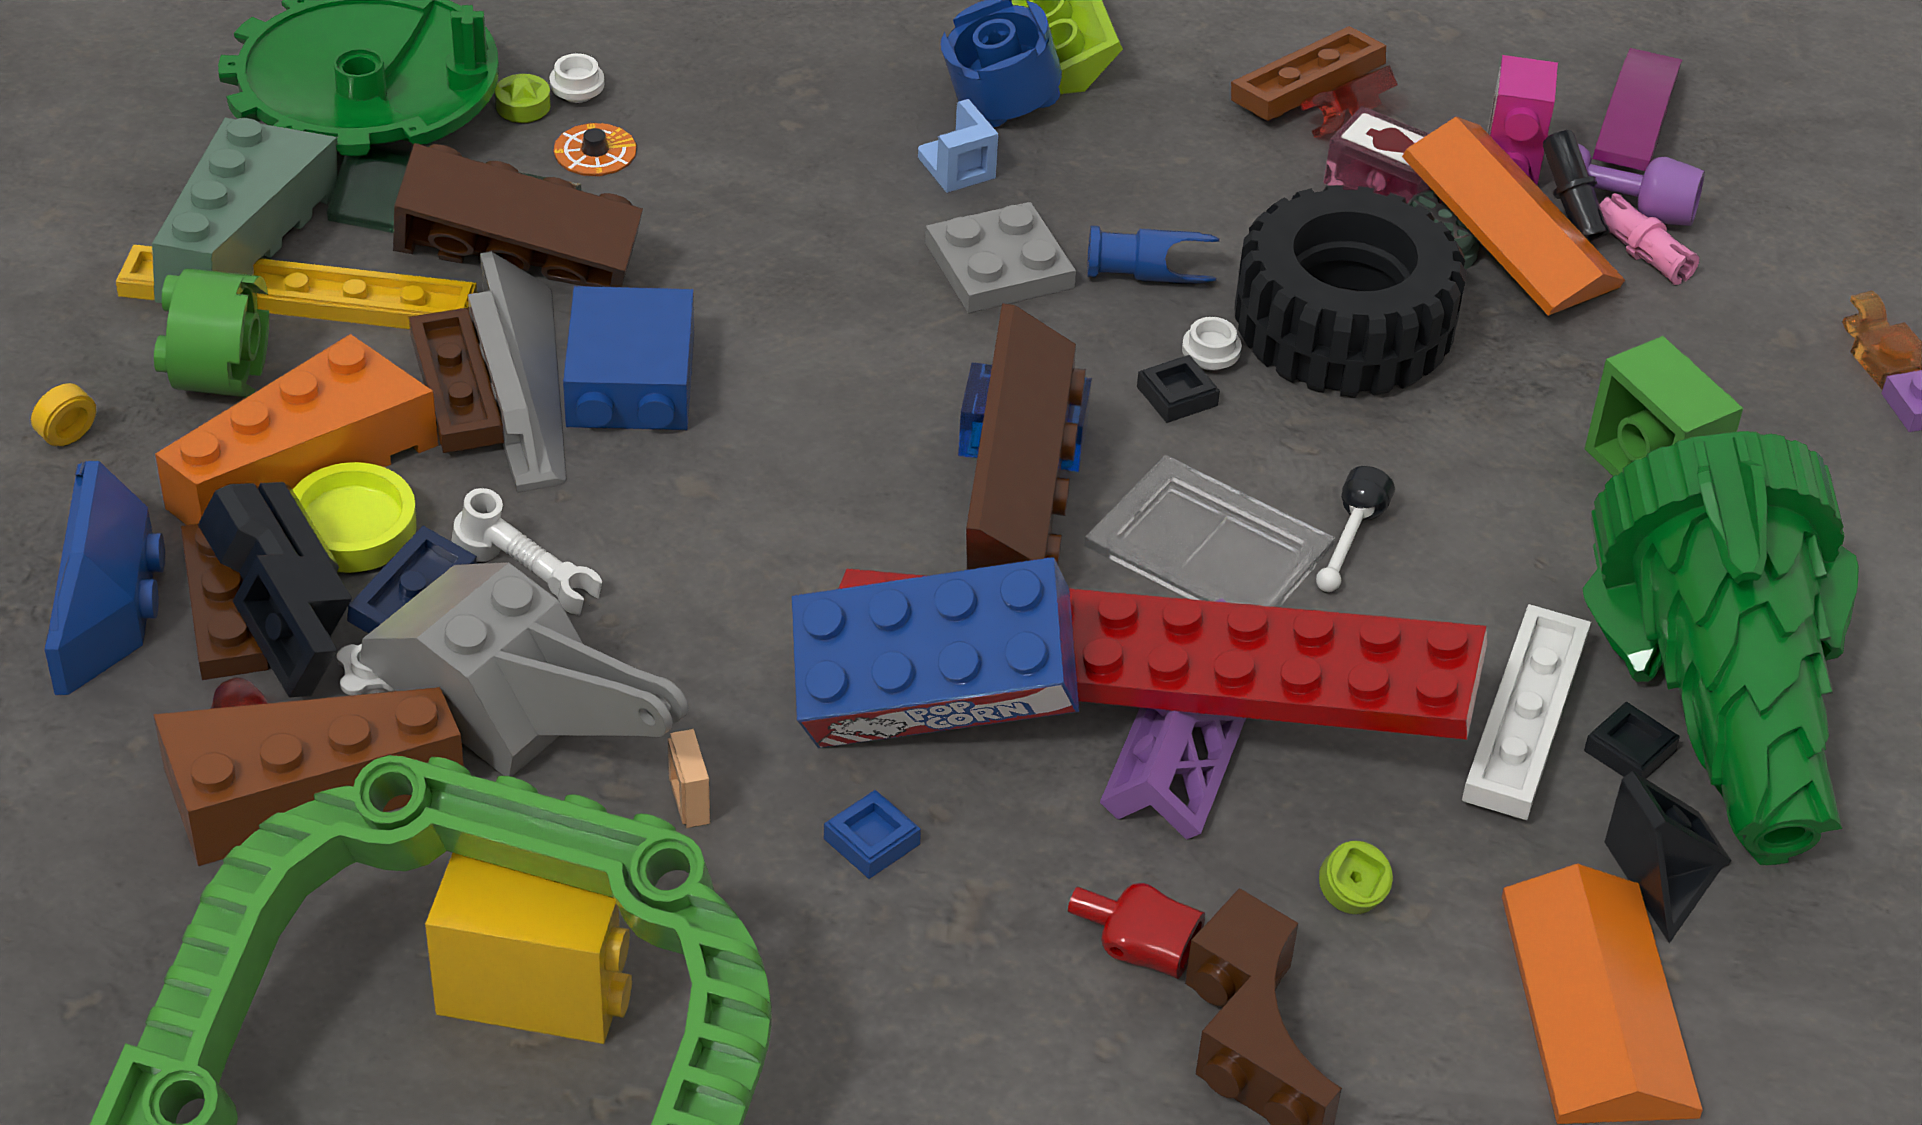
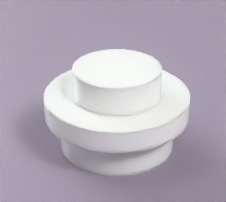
M579 53L568 54L559 58L549 77L552 92L558 97L573 103H582L590 100L601 93L605 85L604 73L598 67L597 61L589 55Z
M1204 317L1196 320L1191 325L1190 330L1184 335L1182 352L1184 356L1190 355L1200 368L1214 371L1235 364L1240 357L1242 344L1237 335V330L1232 323L1219 317Z

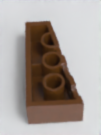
M414 143L394 205L393 251L413 255L416 244L439 249L438 257L440 260L461 264L467 255L480 256V253L492 251L523 271L529 270L530 266L541 267L542 274L548 280L588 287H622L638 234L643 208L633 206L629 200L616 194L603 193L598 196L577 190L570 182L560 178L545 177L538 179L519 173L512 165L501 161L482 163L465 158L457 150L445 145L433 144L427 147Z

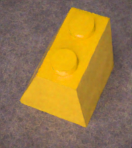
M452 852L425 923L436 1015L605 1044L613 1016L623 1018L626 1014L632 987L631 974L622 973L629 949L630 932L629 929L619 927V909L615 898Z

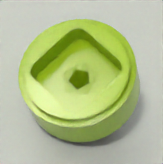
M515 74L503 78L497 83L495 88V104L498 114L509 121L517 123H528L542 118L549 112L551 107L549 84L543 78L532 74Z
M1349 841L1339 845L1324 859L1319 871V883L1325 898L1335 908L1349 914H1363L1372 910L1387 897L1393 882L1392 869L1385 855L1375 846L1363 841Z

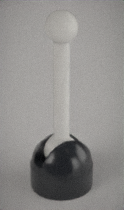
M1358 466L1353 468L1346 478L1341 497L1343 506L1350 517L1328 567L1321 569L1316 576V584L1324 592H1333L1339 588L1341 584L1339 571L1361 521L1379 517L1391 502L1395 492V485L1392 479L1382 470L1371 466Z

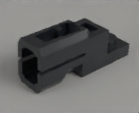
M284 482L260 483L258 488L254 483L224 486L214 492L198 526L219 562L239 572L243 578L233 603L288 697L312 696L338 651L330 637L352 600L351 595L337 574L339 565L289 485Z

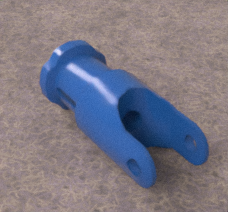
M1090 226L1087 277L1096 278L1099 272L1134 274L1136 280L1190 284L1216 281L1217 277L1180 274L1169 269L1166 265L1165 257L1168 249L1178 242H1219L1220 238L1200 232L1139 229L1137 234L1106 233L1101 231L1100 226Z

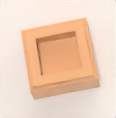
M694 729L670 733V738H668L669 781L682 824H686V828L710 824L709 777Z

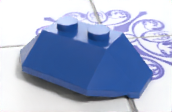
M85 461L76 466L70 512L50 626L44 649L55 695L71 694L143 646L147 618H157L158 586L156 579H153V573L164 571L165 543L163 534L152 532L148 507L100 461Z

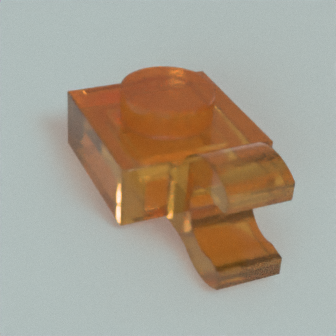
M1870 290L1852 295L1850 301L1859 313L1844 317L1842 321L1846 331L1855 338L1850 352L1878 386L1883 390L1887 376L1922 370V341L1905 322L1890 326L1887 321L1885 305L1880 296L1874 291Z

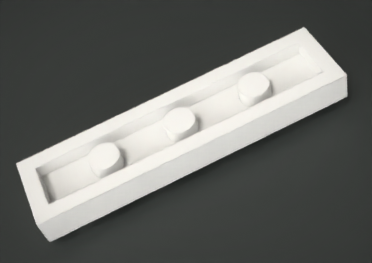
M1528 604L1472 763L1462 801L1524 820L1528 819L1587 640L1590 621Z

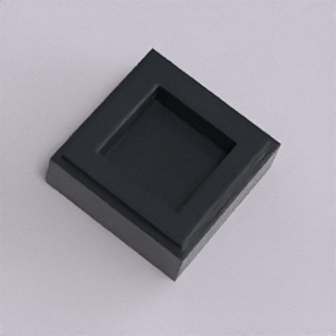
M1190 355L1138 371L1137 388L1166 423L1218 406L1220 390Z
M1625 702L1588 735L1584 751L1623 777L1634 771L1646 779L1676 752L1680 736L1630 703Z

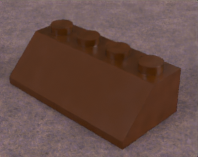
M1002 303L966 526L967 570L1051 557L1055 558L1059 566L1062 535L1053 534L1051 531L1054 515L1066 516L1070 479L1059 476L1062 459L1074 461L1078 423L1068 422L1070 405L1082 406L1086 369L1075 368L1076 344L1012 304Z

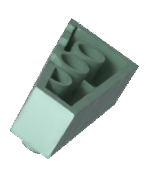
M225 117L152 242L155 302L162 303V288L166 276H179L186 268L253 275V264L258 259L265 256L271 258L282 247V237L292 227L301 229L312 219V208L317 203L327 204L337 195V137L260 124L258 121L249 118L232 119Z

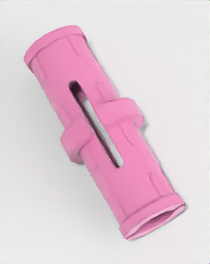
M1616 193L1612 194L1611 199L1606 197L1599 204L1605 222L1609 226V233H1612L1626 245V252L1635 260L1642 258L1659 270L1674 285L1681 284L1682 279L1686 282L1694 274L1699 264V256L1671 237L1666 232V225L1658 218H1648L1636 210L1621 195Z

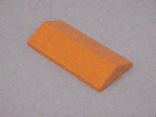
M1454 117L1408 147L1402 155V158L1548 316L1616 290L1625 282V279L1481 125Z
M1577 863L1504 887L1502 900L1556 1123L1700 1119L1703 1111L1639 883Z

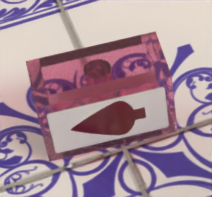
M1361 106L1330 139L1324 184L1329 186L1342 185L1343 190H1358V186L1375 188L1374 193L1388 196L1391 192L1405 197L1408 203L1414 195L1432 189L1402 158V155L1408 147L1429 133Z

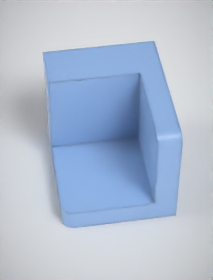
M969 99L957 102L956 130L938 136L937 141L920 145L918 147V158L946 193L995 179L998 133Z

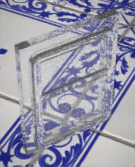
M1164 455L1085 537L1084 546L1188 599L1217 601L1223 598L1227 603L1281 607L1285 600L1332 549L1335 537L1180 461Z

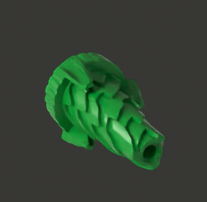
M1753 431L1691 437L1677 441L1674 445L1668 447H1660L1649 452L1644 458L1634 460L1623 467V471L1620 474L1613 476L1605 484L1604 491L1598 493L1594 501L1595 509L1591 511V523L1595 538L1593 549L1597 570L1582 588L1584 600L1612 649L1625 661L1632 679L1636 682H1649L1655 677L1663 663L1668 690L1679 688L1690 742L1698 760L1708 772L1710 784L1714 785L1723 797L1728 821L1737 839L1759 865L1788 863L1789 857L1802 854L1813 848L1820 841L1822 832L1842 829L1824 752L1829 738L1827 712L1822 695L1833 693L1826 661L1836 659L1843 654L1845 635L1851 622L1858 589L1859 565L1856 555L1842 546L1844 542V526L1829 468L1827 465H1824L1823 458L1816 451L1808 450L1807 445L1797 440L1790 441L1785 436L1777 434L1763 435Z

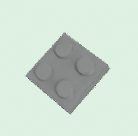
M1031 202L1009 205L1001 209L965 217H956L948 221L926 225L925 244L968 313L1001 306L1002 303H1014L1075 287V268Z

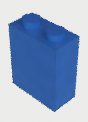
M574 286L563 378L566 427L688 430L694 347L693 289Z

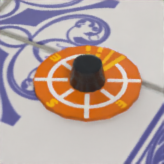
M588 123L574 126L563 132L555 141L553 152L558 164L570 172L583 176H603L616 173L627 167L636 156L637 145L632 135L620 127L605 123Z

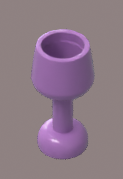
M1578 144L1589 176H1595L1597 179V184L1594 188L1638 197V211L1648 218L1656 217L1664 224L1685 226L1693 224L1705 177L1704 170L1669 157H1658L1648 164L1644 175L1591 164L1590 152L1587 148Z

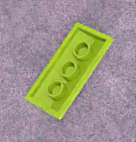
M1012 0L1013 5L1028 7L1026 0ZM1027 0L1036 3L1046 14L1062 69V78L1059 85L1060 94L1085 92L1123 50L1103 0Z

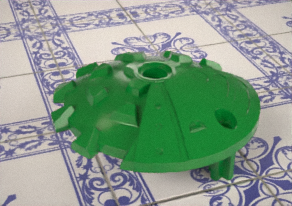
M282 0V6L286 11L266 22L251 17L241 24L234 32L235 39L244 44L239 55H221L218 63L220 82L239 87V93L226 96L229 109L237 119L249 118L258 122L263 121L271 126L337 137V150L341 155L347 156L366 155L372 144L391 143L402 139L411 142L413 145L414 143L421 145L447 136L467 124L480 113L492 97L499 77L498 50L494 38L485 26L484 12L474 11L473 5L460 6L450 0Z

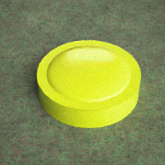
M361 462L334 464L309 474L293 489L338 563L339 568L337 572H362L384 566L416 533V507L412 489L401 476L385 467Z

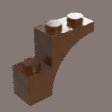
M1239 888L1191 940L1185 984L1194 989L1208 1003L1223 1007L1202 1030L1195 1075L1205 1080L1216 1093L1226 1098H1234L1267 1119L1270 1125H1334L1342 1088L1325 1077L1300 1052L1283 1024L1277 1005L1275 991L1281 979L1291 967L1299 923Z

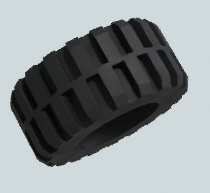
M1342 185L1326 186L1320 192H1314L1312 188L1299 191L1292 196L1290 201L1284 197L1258 216L1249 227V234L1244 237L1234 306L1235 319L1239 324L1238 331L1249 348L1253 347L1252 352L1257 359L1266 367L1274 365L1278 375L1292 383L1298 379L1306 382L1308 389L1324 393L1325 388L1339 390L1340 396H1357L1359 391H1371L1372 395L1389 393L1394 385H1399L1403 389L1419 381L1422 378V374L1426 376L1434 371L1443 362L1444 356L1450 352L1454 342L1465 286L1466 270L1464 268L1465 258L1458 243L1454 241L1455 238L1442 221L1435 223L1432 213L1418 204L1416 207H1412L1407 204L1405 197L1391 192L1388 196L1374 193L1375 188L1358 186V190H1343ZM1340 288H1347V289H1353V290H1358V291L1345 290V289H1340Z

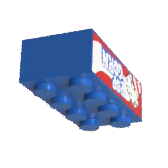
M1054 557L792 596L797 721L817 748L1079 712L1070 591Z

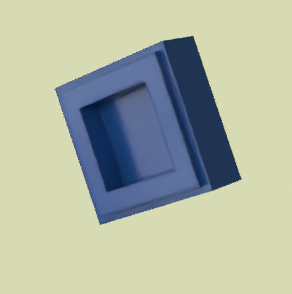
M876 790L824 823V840L868 879L920 845L921 829Z

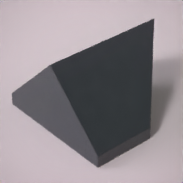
M1631 771L1621 780L1604 843L1627 879L1639 883L1645 907L1668 943H1670L1720 870L1732 860L1699 811L1634 771Z

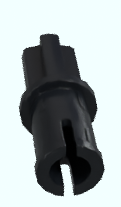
M1564 130L1549 135L1543 141V148L1557 186L1553 191L1554 198L1561 199L1567 218L1589 242L1603 237L1610 232V229L1605 222L1594 190L1597 179L1595 176H1589L1574 133L1571 130Z

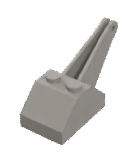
M509 562L452 566L362 639L360 663L371 669L375 675L394 690L404 691L440 687L461 734V742L503 776L513 777L560 735L662 737L672 728L673 723L679 722L688 713V703L684 694L670 680L636 669L584 645L560 601Z

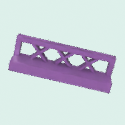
M1221 598V599L1217 600L1216 602H1226V601H1225L1223 598ZM1140 707L1100 803L1117 819L1151 805L1186 840L1201 834L1246 718ZM1194 727H1201L1208 751L1206 760H1199L1191 734ZM1175 774H1182L1189 797L1188 806L1169 790Z

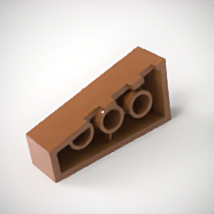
M440 687L153 714L164 770L198 866L224 859L233 847L240 846L248 837L259 829V824L276 813H285L295 807L315 800V793L343 786L354 787L355 779L361 770L375 759L392 755L404 756L428 763L431 757H441L464 766L461 734ZM403 794L394 797L386 804L383 812L406 806L412 795Z

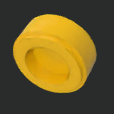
M72 383L61 384L49 390L37 402L31 415V425L48 444L52 446L68 445L80 439L90 429L96 416V404L78 385Z

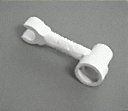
M485 488L470 491L464 499L463 511L457 515L454 521L451 539L453 543L476 555V562L492 560L501 550L514 557L516 561H519L520 564H523V566L547 582L550 591L558 597L563 609L571 614L581 615L584 598L578 592L572 590L573 588L584 589L590 595L599 598L602 580L594 570L583 566L577 567L571 562H561L501 518L503 503L496 492Z

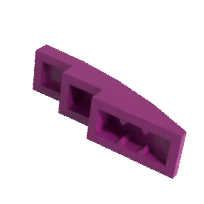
M1634 48L1629 49L1616 82L1592 159L1642 171L1646 170L1658 144L1682 59Z

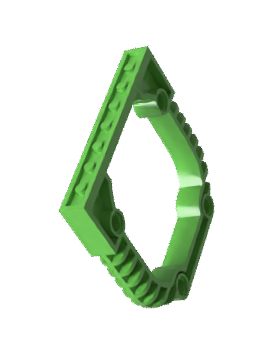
M388 755L375 759L366 765L355 779L354 787L343 786L315 793V800L295 807L285 813L272 815L259 824V829L240 846L233 847L223 859L224 864L212 881L206 885L200 896L198 909L191 924L187 926L182 937L183 943L173 965L169 967L164 978L165 984L155 1006L151 1008L145 1021L146 1027L138 1045L133 1046L125 1043L90 1122V1125H237L236 1105L219 1085V1082L278 939L307 895L341 870L356 862L383 870L406 872L429 865L443 853L449 851L615 898L624 921L638 938L658 948L683 954L692 982L685 1033L651 1125H743L769 1047L772 1026V1004L769 983L761 956L752 937L733 909L714 891L711 876L701 849L693 839L676 832L675 827L659 817L642 813L635 814L633 820L610 814L598 802L580 795H566L564 801L538 794V790L531 784L511 776H498L496 782L472 776L464 766L446 758L431 757L428 763L404 756ZM403 794L412 795L407 805L402 809L391 813L383 812L386 804L394 797ZM680 870L689 873L685 883L678 888L660 890L655 887L660 877L667 872ZM195 1099H205L203 1109L195 1119L188 1123L176 1124L177 1115L184 1105Z

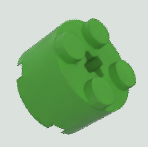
M191 268L184 269L179 276H166L162 288V308L169 313L166 335H159L156 340L154 367L156 372L167 373L172 388L238 397H248L255 392L256 389L246 384L249 375L261 376L266 358L269 336V310H260L257 305V293L268 295L264 278L254 275Z

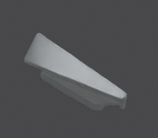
M492 251L480 253L483 292L468 294L469 313L503 424V447L517 492L561 485L566 482L552 292L546 284Z

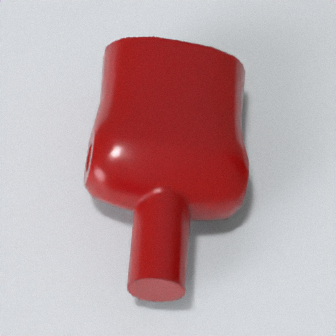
M1145 883L1130 885L1123 891L1117 901L1077 886L1068 905V913L1104 926L1101 937L1102 946L1111 957L1133 965L1154 969L1176 979H1179L1188 965L1191 940L1204 927L1205 912L1177 902L1153 886Z

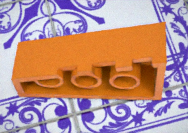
M349 334L155 453L165 509L186 525L198 524L214 492L229 484L254 483L258 488L260 483L284 482L293 490L303 478L330 465L361 462L387 467L391 465L390 456L411 447H414L418 454L438 446L434 395L430 388L358 338Z

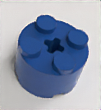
M984 0L960 12L953 19L955 28L948 37L944 32L941 39V50L958 102L969 99L992 127L1000 126L1008 119L1025 115L1037 108L1049 107L1060 96L1059 85L1062 78V69L1049 23L1041 7L1030 1H1027L1028 7L1013 5L1012 0Z

